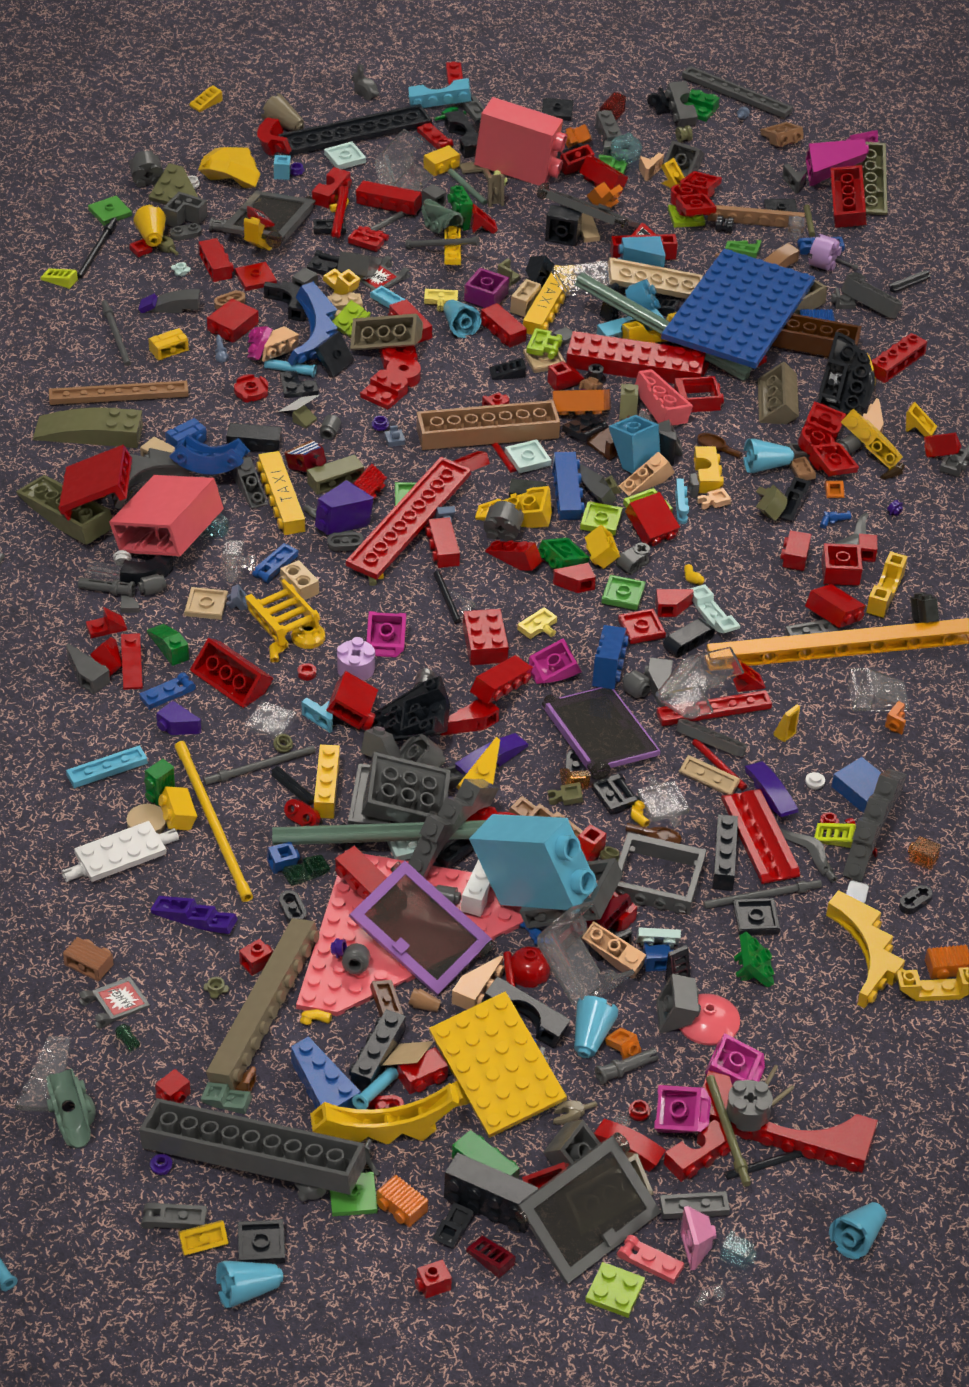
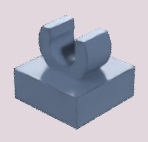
M397 425L390 426V431L384 432L388 447L405 445L403 432L401 429L398 430Z
M455 506L437 507L434 519L450 517L452 523L456 513Z
M238 584L232 586L231 594L227 595L229 602L226 605L231 609L237 606L240 611L247 609L245 600L247 594Z

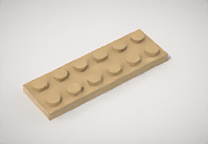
M611 257L608 260L610 284L618 283L619 286L628 287L647 279L650 285H654L656 292L662 295L687 299L703 278V275Z

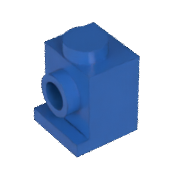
M292 842L268 847L267 862L273 874L297 867L300 855L298 850L294 849Z
M644 943L643 953L646 954L644 963L646 972L666 970L668 952L673 951V949L670 950L669 944L648 946V943Z

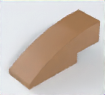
M787 243L770 254L764 261L786 268L798 261L799 250Z

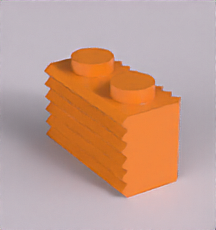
M965 944L964 946L953 945L952 947L928 948L925 963L930 978L947 979L948 977H956L958 968L969 967L968 946Z
M394 1175L376 1192L377 1205L383 1211L388 1210L392 1213L395 1220L400 1224L404 1223L411 1227L428 1212V1199L397 1175Z

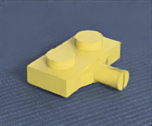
M425 289L424 304H436L438 311H440V307L441 311H443L444 304L448 300L458 301V290Z
M544 607L517 625V630L529 639L541 632H545L552 637L556 634V631L550 626L557 622V616Z

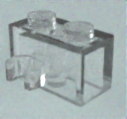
M225 540L222 552L223 581L241 583L244 568L250 571L255 570L256 556L249 555L244 557V541Z

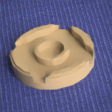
M154 804L138 805L131 809L126 818L128 828L149 821L158 834L162 833L167 825L166 820L163 818L161 807Z

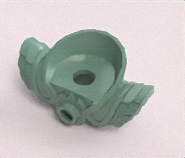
M431 199L424 201L422 206L424 224L431 231L441 233L443 228L446 229L447 225L461 226L463 224L461 213L445 208Z
M73 1069L48 1075L46 1079L50 1099L46 1101L49 1112H54L56 1122L66 1144L72 1146V1148H82L90 1140L91 1131L89 1126L96 1116L95 1104L92 1098L86 1094L84 1081H79ZM65 1102H73L75 1104L74 1110L65 1112L62 1109V1105Z

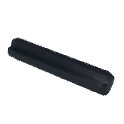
M924 270L889 285L890 291L897 292L930 278V272Z
M276 766L271 770V775L301 801L309 806L314 804V795L282 768Z

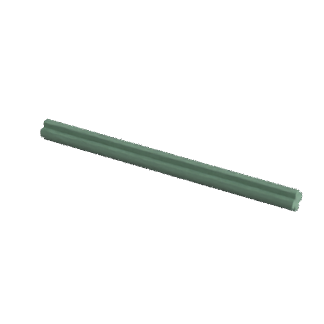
M583 272L576 278L575 286L661 335L670 323ZM706 353L705 360L738 379L745 381L749 377L752 368Z
M486 820L465 821L449 840L469 839ZM424 822L272 827L273 845L292 842V845L419 841L421 837L419 833Z

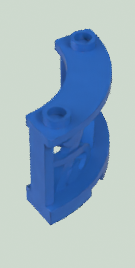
M188 434L175 445V449L169 457L178 465L192 472L220 474L240 466L244 462L242 458L250 450L239 438L228 444L212 447L195 440Z

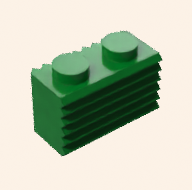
M165 759L159 760L144 771L145 797L149 802H154L157 806H159V796L163 793L165 786L175 787L174 766Z

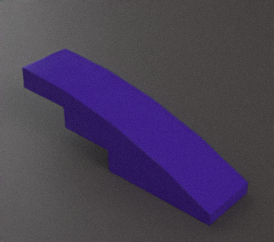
M516 733L499 738L500 745L496 765L500 767L527 748L528 743ZM492 742L478 748L456 762V769L465 776Z
M763 761L745 766L746 774L754 780V787L761 789L769 807L776 814L783 817L799 812L787 789Z
M158 896L150 909L152 914L217 933L230 934L238 920L235 913L217 912L215 906L197 905L193 898Z

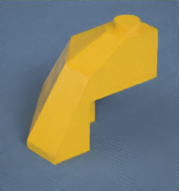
M242 147L215 148L203 157L198 169L210 180L233 178L243 188H255L260 177V171L256 167V162L251 156L250 149Z

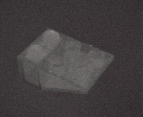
M850 668L847 685L852 711H890L898 701L905 704L904 711H909L903 681L871 668Z

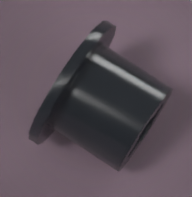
M591 364L584 378H597L598 382L604 384L606 377L603 374V366Z

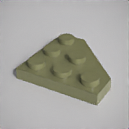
M168 163L148 196L150 201L165 205L178 192L198 197L184 168Z

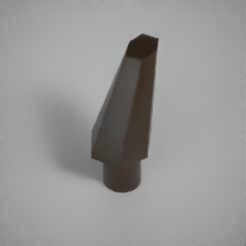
M899 463L897 466L891 467L880 478L885 480L903 474L905 465Z

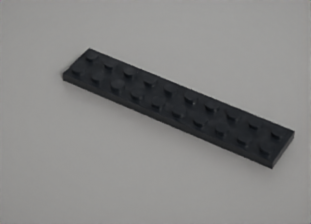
M417 104L278 134V136L288 139L292 150L288 155L293 156L348 142H357L416 129L426 123L432 124V119L422 105Z

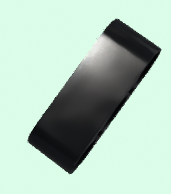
M702 618L696 619L668 635L663 642V647L676 658H679L711 640L715 635V629Z

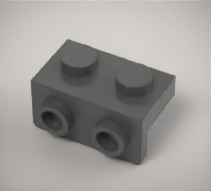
M969 444L966 450L960 449L958 454L946 455L939 471L957 477L961 475L962 471H966L969 461Z

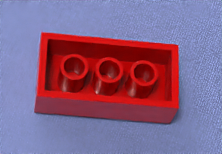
M862 165L830 168L835 228L867 225Z

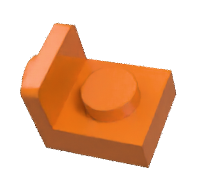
M898 701L887 714L885 727L902 735L906 724L904 719L905 712H903L905 704Z
M620 1027L605 1037L606 1045L619 1050L622 1059L641 1053L637 1034Z

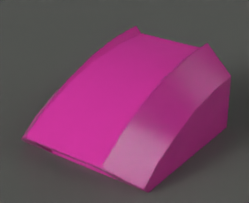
M369 611L367 642L374 647L375 656L397 657L404 651L406 613L393 614Z
M564 638L529 657V665L533 667L531 674L536 684L560 681L582 672Z
M724 1033L712 1054L705 1074L711 1070L728 1075L732 1084L737 1080H754L759 1082L765 1069L764 1054Z
M658 1085V1105L654 1129L657 1132L664 1133L701 1132L709 1125L710 1096L704 1088Z

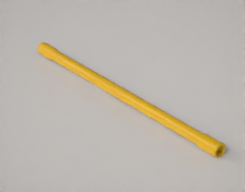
M179 741L174 746L184 765L231 872L242 902L250 901L253 899V894L244 879L201 782L188 747L184 741Z

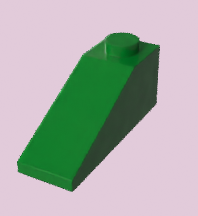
M165 624L147 630L149 636L172 666L189 660L188 643L180 632Z

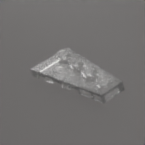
M48 1036L38 1056V1062L33 1067L30 1073L31 1076L27 1084L25 1083L20 1098L15 1103V1110L49 1112L46 1100L50 1099L46 1077L50 1074L66 1071L71 1044L70 1037Z

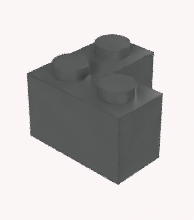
M178 192L163 207L166 216L165 224L175 227L180 226L185 220L201 224L207 217V200Z

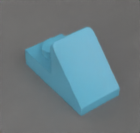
M305 698L302 701V715L331 733L333 731V715L326 711L329 701L323 706H319L318 703Z

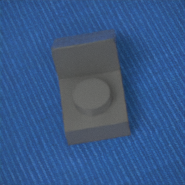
M784 164L782 178L794 193L798 194L806 183L807 170L796 172L790 164Z

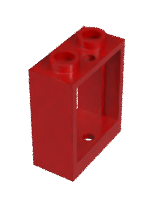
M715 376L675 379L674 389L693 405L691 412L720 411L721 404L724 403L723 393H720V383H717ZM688 393H711L709 397H687Z

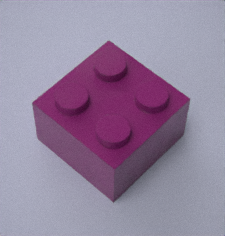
M479 268L465 284L464 301L484 308L496 303L500 304L509 292V277Z

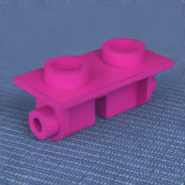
M878 130L850 135L846 140L865 139V142L878 143Z

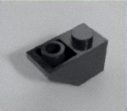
M531 256L525 271L531 281L541 284L542 289L555 264L546 256Z

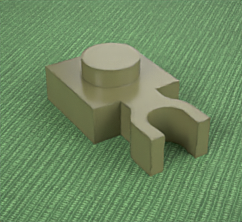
M580 782L561 785V790L547 791L548 797H554L549 798L550 805L558 804L563 801L564 806L583 802Z

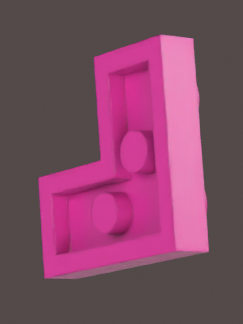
M263 326L254 327L250 331L248 343L251 345L247 356L249 359H260L273 329Z

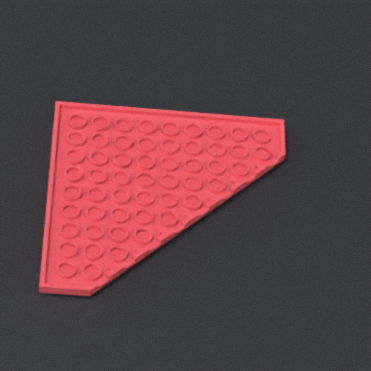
M364 854L387 877L404 862L403 860ZM432 866L425 879L436 887L437 885L457 887L458 892H461L462 901V893L472 872ZM338 875L321 924L319 940L315 943L296 1003V1009L305 1011L318 1009L331 1013L333 1016H340L346 1010L370 1001L373 998L370 989L372 981L392 980L394 988H396L397 985L403 982L407 983L416 978L349 917V914L364 900L356 890L354 891L350 888L344 878H340ZM406 875L395 884L407 896L406 910L389 921L383 916H379L375 912L374 907L365 914L394 942H397L400 938L406 941L410 947L405 952L426 971L430 969L432 971L446 964L448 960L461 957L477 940L441 906L431 903L430 896ZM492 887L489 889L487 904L481 917L463 912L492 938L491 941L502 934L506 935L518 929L520 924L523 923V918L520 914L522 907L500 905ZM461 902L460 904H456V907L459 910H461ZM336 938H339L340 940H346L347 947L355 943L366 946L370 952V962L366 971L357 975L347 972L342 965L343 956L337 959L336 955H332L331 943Z

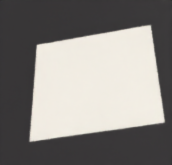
M319 395L301 397L278 412L297 410Z

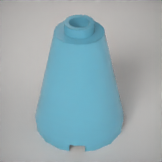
M453 299L448 300L444 304V313L453 334L457 337L466 338V335H473L477 332L481 325V318L476 308Z
M754 438L747 439L744 445L747 457H743L746 471L749 473L789 465L794 459V452L787 446Z
M584 996L583 1000L578 999L574 1050L582 1058H589L596 1054L618 1017V1008L614 1004L612 1007L606 1004L607 1000L604 998Z
M871 1202L835 1219L830 1225L829 1236L831 1242L835 1241L838 1247L836 1249L851 1259H859L865 1256L886 1220L884 1208L878 1203Z
M226 1260L217 1264L216 1284L221 1283L222 1291H219L218 1294L225 1308L234 1307L274 1290L283 1281V1272L276 1264Z

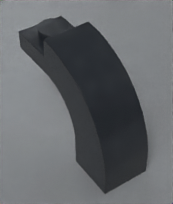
M283 281L282 284L265 282L264 298L287 303L289 305L288 319L305 322L307 315L302 305L296 299L300 287L287 281Z
M156 555L153 559L143 562L124 560L120 570V582L130 583L134 581L136 586H138V582H140L142 577L163 574L165 578L174 568L173 556Z

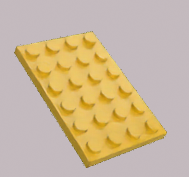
M506 991L429 1028L432 1038L489 1138L567 1100L565 1092Z

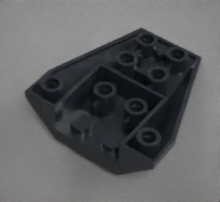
M437 676L420 683L373 712L375 713V718L371 729L376 726L382 727L386 732L393 735L395 741L408 740L413 736L419 737L418 734H423L430 738L447 732L450 702L442 677Z

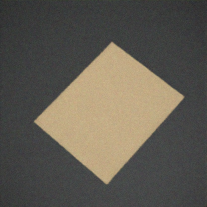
M434 1041L398 1044L382 1065L417 1063Z

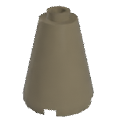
M277 93L278 96L275 97L273 95L269 98L263 107L264 115L261 113L263 120L267 117L279 119L282 128L291 132L304 128V120L283 95Z

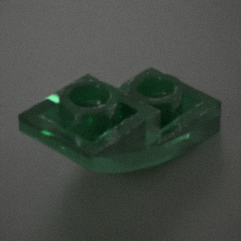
M322 855L304 857L302 864L285 866L282 873L289 884L295 886L326 874L330 871V867Z

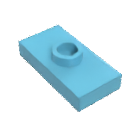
M382 285L370 292L372 299L388 308L391 304L405 300Z

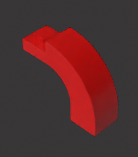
M267 117L257 130V136L263 151L272 156L276 152L289 154L292 151L288 139L278 136V134L284 132L279 119Z

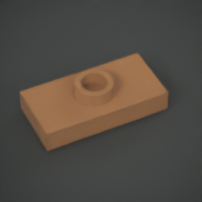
M806 457L793 459L789 464L796 477L804 480L816 479V473Z

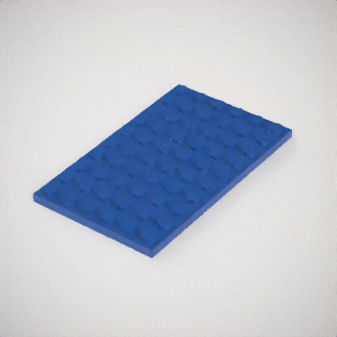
M723 249L664 329L661 339L756 369L814 284L815 277L791 268L765 262L762 259L752 258L745 254Z

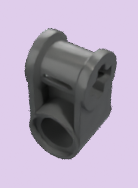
M637 543L627 551L622 552L620 557L616 559V564L629 575H632L649 563L648 554L650 546L646 543Z

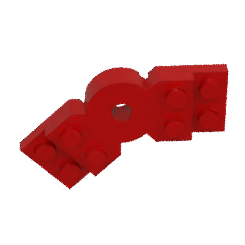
M693 171L680 181V185L677 184L671 187V204L676 206V210L682 216L694 217L695 215L716 213L717 207L710 197L714 195L715 188L722 183V177Z
M415 346L378 348L385 370H379L370 378V384L360 392V397L389 410L408 393V386L413 387L417 385L421 379V366L417 362L418 356Z
M814 401L798 438L799 447L810 455L809 460L817 470H824L828 477L856 473L859 469L857 463L842 444L835 442L842 426L841 421L845 418L846 414Z

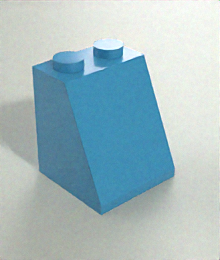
M660 236L622 237L621 244L618 246L620 257L617 259L664 268L665 252Z
M634 415L609 426L622 468L631 474L657 452L660 453L659 424Z

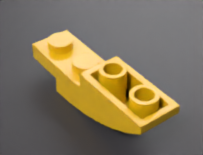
M448 226L444 229V239L461 238L460 227ZM461 245L444 246V265H461Z
M852 409L841 421L889 469L894 467L903 458L893 444L855 409Z

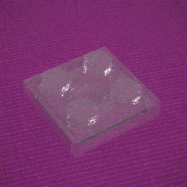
M262 700L244 724V730L274 740L276 736L286 733L297 718V713Z

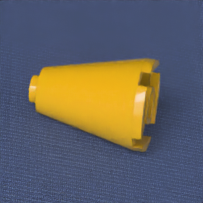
M153 205L142 206L136 211L133 218L134 225L149 246H158L162 242L164 233L165 213L160 207H153Z

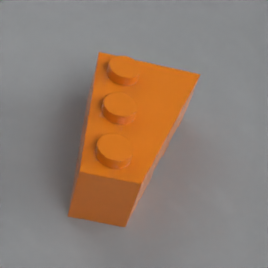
M610 389L553 391V400L558 415H569V411H575V415L585 414V411H592V414H602V411L611 409Z

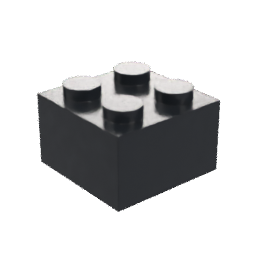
M551 204L546 217L545 241L576 247L581 237L582 212Z

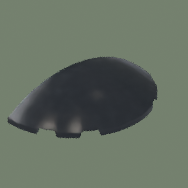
M836 332L816 402L843 412L847 416L852 409H855L858 413L865 409L874 391L875 375L867 353L861 350L853 339Z

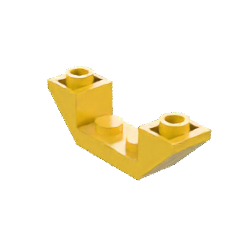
M251 217V219L245 218L244 240L255 247L270 251L281 239L280 236L268 235V239L262 238L263 230L266 229H264L265 225L260 223L261 220ZM268 227V230H266V231L277 232V230L272 229V228H269V227Z
M969 967L958 968L956 979L920 980L917 970L896 971L900 990L915 1001L959 1000L969 994Z

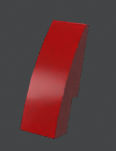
M603 1119L594 1132V1135L600 1142L614 1136L623 1152L637 1153L643 1168L648 1172L657 1165L666 1151L641 1133L607 1119Z

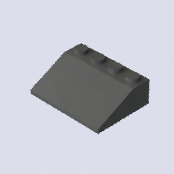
M374 752L363 796L361 814L396 823L425 822L428 815H438L445 798L448 797L450 770Z

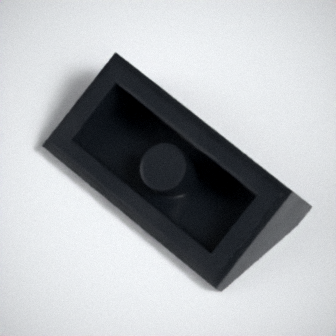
M659 431L660 454L669 461L671 466H674L676 432Z

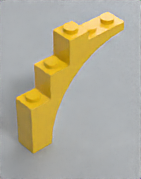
M838 890L828 902L826 916L839 923L853 936L865 956L868 968L867 980L859 993L857 1005L865 1008L869 1002L873 1003L879 989L883 990L886 984L893 986L897 981L896 971L904 970L905 960L891 953L894 947L891 945L893 936L880 930L882 924L880 921L881 912Z
M449 1083L439 1091L421 1100L392 1108L374 1110L351 1109L324 1102L310 1113L312 1131L355 1142H362L367 1137H370L384 1144H390L402 1133L419 1141H424L437 1130L436 1122L459 1104L456 1086Z

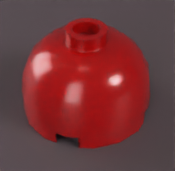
M526 946L520 948L512 955L511 964L517 985L534 988L538 987V984L547 982L550 976V960L545 952L537 947Z

